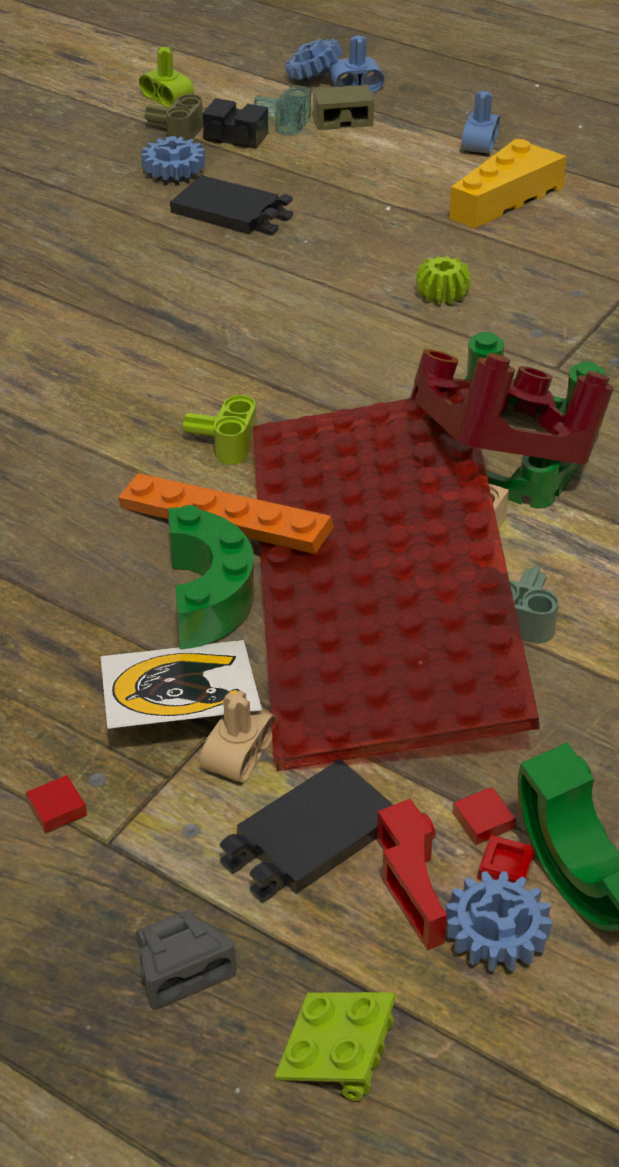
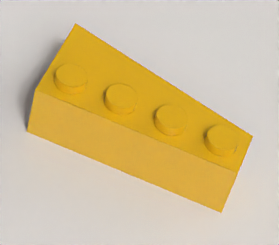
M525 139L513 140L451 186L449 219L475 229L503 216L504 210H517L523 207L524 201L533 197V199L539 200L545 197L546 191L549 189L554 191L563 189L567 156L530 144Z

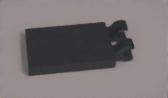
M200 175L170 201L171 213L238 231L250 233L253 229H256L264 234L272 235L279 229V226L270 223L269 220L277 217L279 220L287 221L293 215V211L286 210L283 206H288L293 201V197L287 194L279 197L278 194Z
M339 759L237 825V834H231L220 842V847L227 853V855L220 858V862L231 873H236L254 858L258 857L262 860V863L250 871V876L257 882L250 887V892L261 902L272 898L286 885L295 893H298L376 840L378 811L393 804L345 762Z

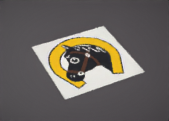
M244 640L206 644L188 649H180L178 647L100 656L107 729L224 715V697L228 693L235 694L238 690L246 693V699L250 702V712L262 710Z

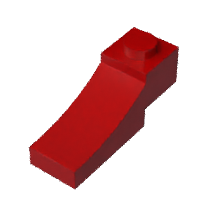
M410 798L378 811L377 842L383 850L382 881L428 951L444 944L447 914L434 892L426 867V862L431 861L432 841L436 837L435 828L430 817L426 813L421 814Z

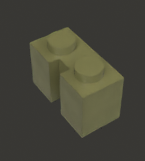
M356 85L313 89V116L318 130L340 129V122H349L351 128L373 126L374 99L369 86Z

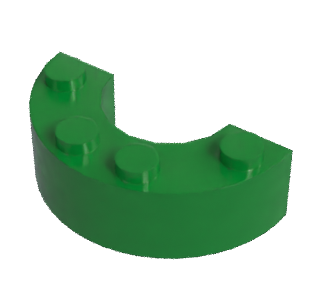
M192 505L168 508L172 569H186L202 575L192 582L175 585L180 649L199 647L228 635L248 616L254 601V553L246 535L227 519L200 510Z
M566 742L520 764L517 788L523 823L544 872L569 906L593 926L606 931H618L619 850L607 837L606 830L596 814L592 795L594 778L591 775L589 765L582 757L577 756L569 743Z

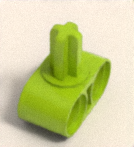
M159 47L157 50L158 68L139 77V87L144 96L170 108L180 96L194 94V87L187 76L173 69L172 48Z
M234 395L225 400L217 416L186 413L183 419V430L187 433L213 436L217 460L227 465L239 464L248 457L257 435L256 402L247 395Z

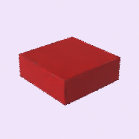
M68 775L26 792L27 802L45 833L87 815L86 804Z
M493 787L453 802L452 813L475 844L488 840L490 835L498 836L515 829L516 817Z
M490 835L478 870V880H481L482 872L485 871L489 873L492 880H499L501 872L504 871L508 874L509 882L515 883L521 877L526 878L527 882L535 856L532 845Z

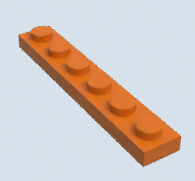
M137 473L118 497L123 509L169 519L168 508H180L186 505L196 506L200 510L216 514L232 522L247 538L313 554L317 553L334 528L332 518L329 515Z

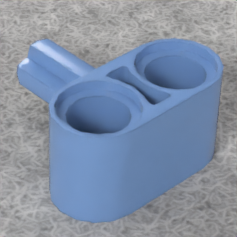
M360 35L352 37L350 39L349 58L339 59L329 67V76L335 87L368 85L372 92L378 91L384 85L385 77L375 59L366 57L367 40L365 37ZM370 72H374L370 77H366ZM348 74L344 79H339L342 75Z
M483 90L475 94L474 112H470L463 131V151L492 153L498 136L500 115L491 114L492 94L488 91Z

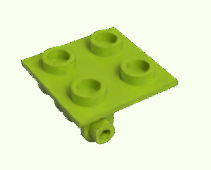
M307 993L274 1076L275 1079L340 1082L343 1087L342 1094L346 1098L360 1101L363 1095L368 1094L371 1090L372 1084L370 1080L373 1074L371 1069L379 1066L381 1061L380 1055L383 1054L385 1049L384 1040L387 1031L393 1026L394 1018L391 1013L397 996L396 993Z

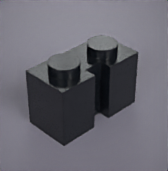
M215 98L202 113L204 140L257 149L269 133L268 107L246 104L243 109H238L235 101Z

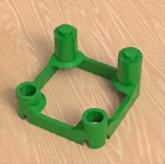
M481 332L469 340L467 376L464 380L471 381L479 358H487L488 353L504 356V341L492 332ZM590 361L574 365L569 371L566 398L553 396L556 408L565 414L578 376H586L588 371L598 372L606 376L603 368ZM510 397L508 404L515 406L518 398ZM539 407L538 414L541 413V407ZM432 417L423 420L419 426L420 466L425 471L430 472L432 464L437 466V469L440 467L508 489V500L520 505L522 504V494L531 497L530 507L540 509L551 506L554 503L555 495L559 498L581 465L564 462L560 466V461L523 455L521 466L515 470L511 477H504L457 461L463 451V443L452 437Z

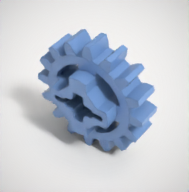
M334 38L324 41L317 39L311 43L303 44L297 48L298 52L285 63V69L292 80L297 78L299 80L302 78L309 80L317 75H323L329 71L331 64L337 62V58L342 56L341 47Z
M176 136L166 137L165 141L156 139V144L149 142L147 143L148 148H142V168H145L146 174L152 173L154 178L160 175L163 176V180H167L169 177L171 180H179L181 176L191 178L190 173L199 174V169H204L205 149L201 148V143L194 144L193 139L183 141V137L176 139Z
M485 871L482 872L480 883H476L473 879L467 877L464 879L463 890L456 888L452 890L451 903L446 905L447 938L455 939L454 951L457 954L467 950L471 952L470 964L475 965L482 958L488 960L489 971H494L498 962H504L509 971H514L516 959L520 958L523 962L530 965L533 963L534 951L540 953L545 951L546 941L550 937L552 919L549 918L550 904L540 902L541 890L539 888L529 891L525 889L526 878L521 877L515 883L508 881L507 872L502 871L499 880H492L489 873Z

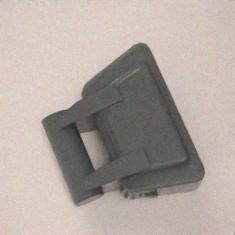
M190 909L136 931L137 939L142 948L140 951L141 978L146 983L151 1008L163 1007L236 974L234 943L210 923H200L193 916Z

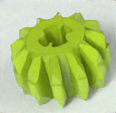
M435 255L434 259H424L423 264L418 266V271L416 272L418 295L425 297L426 302L435 301L438 305L441 303L452 305L453 301H463L464 296L468 294L471 287L468 264L461 263L460 258L452 259L448 255L446 257Z

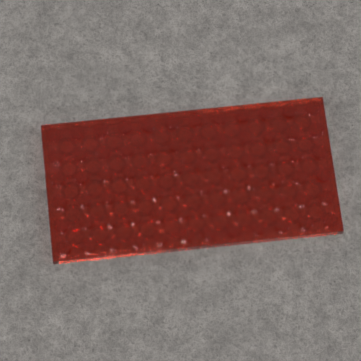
M468 388L448 390L442 394L453 404L464 403ZM411 397L404 400L375 403L370 406L341 409L336 412L313 416L307 415L296 419L268 422L253 426L257 500L329 515L334 525L333 530L316 554L260 541L271 714L277 716V722L272 721L273 752L277 771L333 763L339 759L345 761L540 729L537 706L482 450L457 441Z

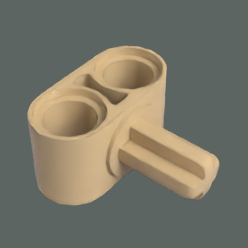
M238 690L235 694L228 693L224 697V715L204 743L200 756V766L203 769L244 783L274 738L277 728V716L263 710L250 712V702L246 699V693Z

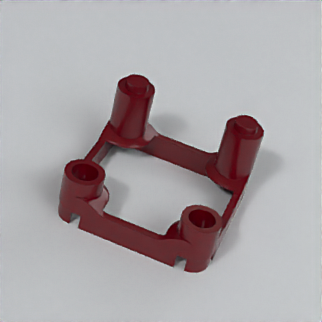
M431 349L423 351L414 379L411 398L415 399V402L457 441L479 449L577 464L588 463L614 387L608 383L609 377L593 371H588L586 376H578L566 413L563 414L556 408L554 398L549 391L553 377L542 370L519 366L516 377L513 379L515 369L509 365L510 360L498 354L488 353L487 358L478 359L470 381L453 378L459 362L454 356ZM510 397L518 398L514 411L524 413L532 418H536L539 407H541L542 410L538 423L549 433L510 427L500 417L502 410L507 409Z

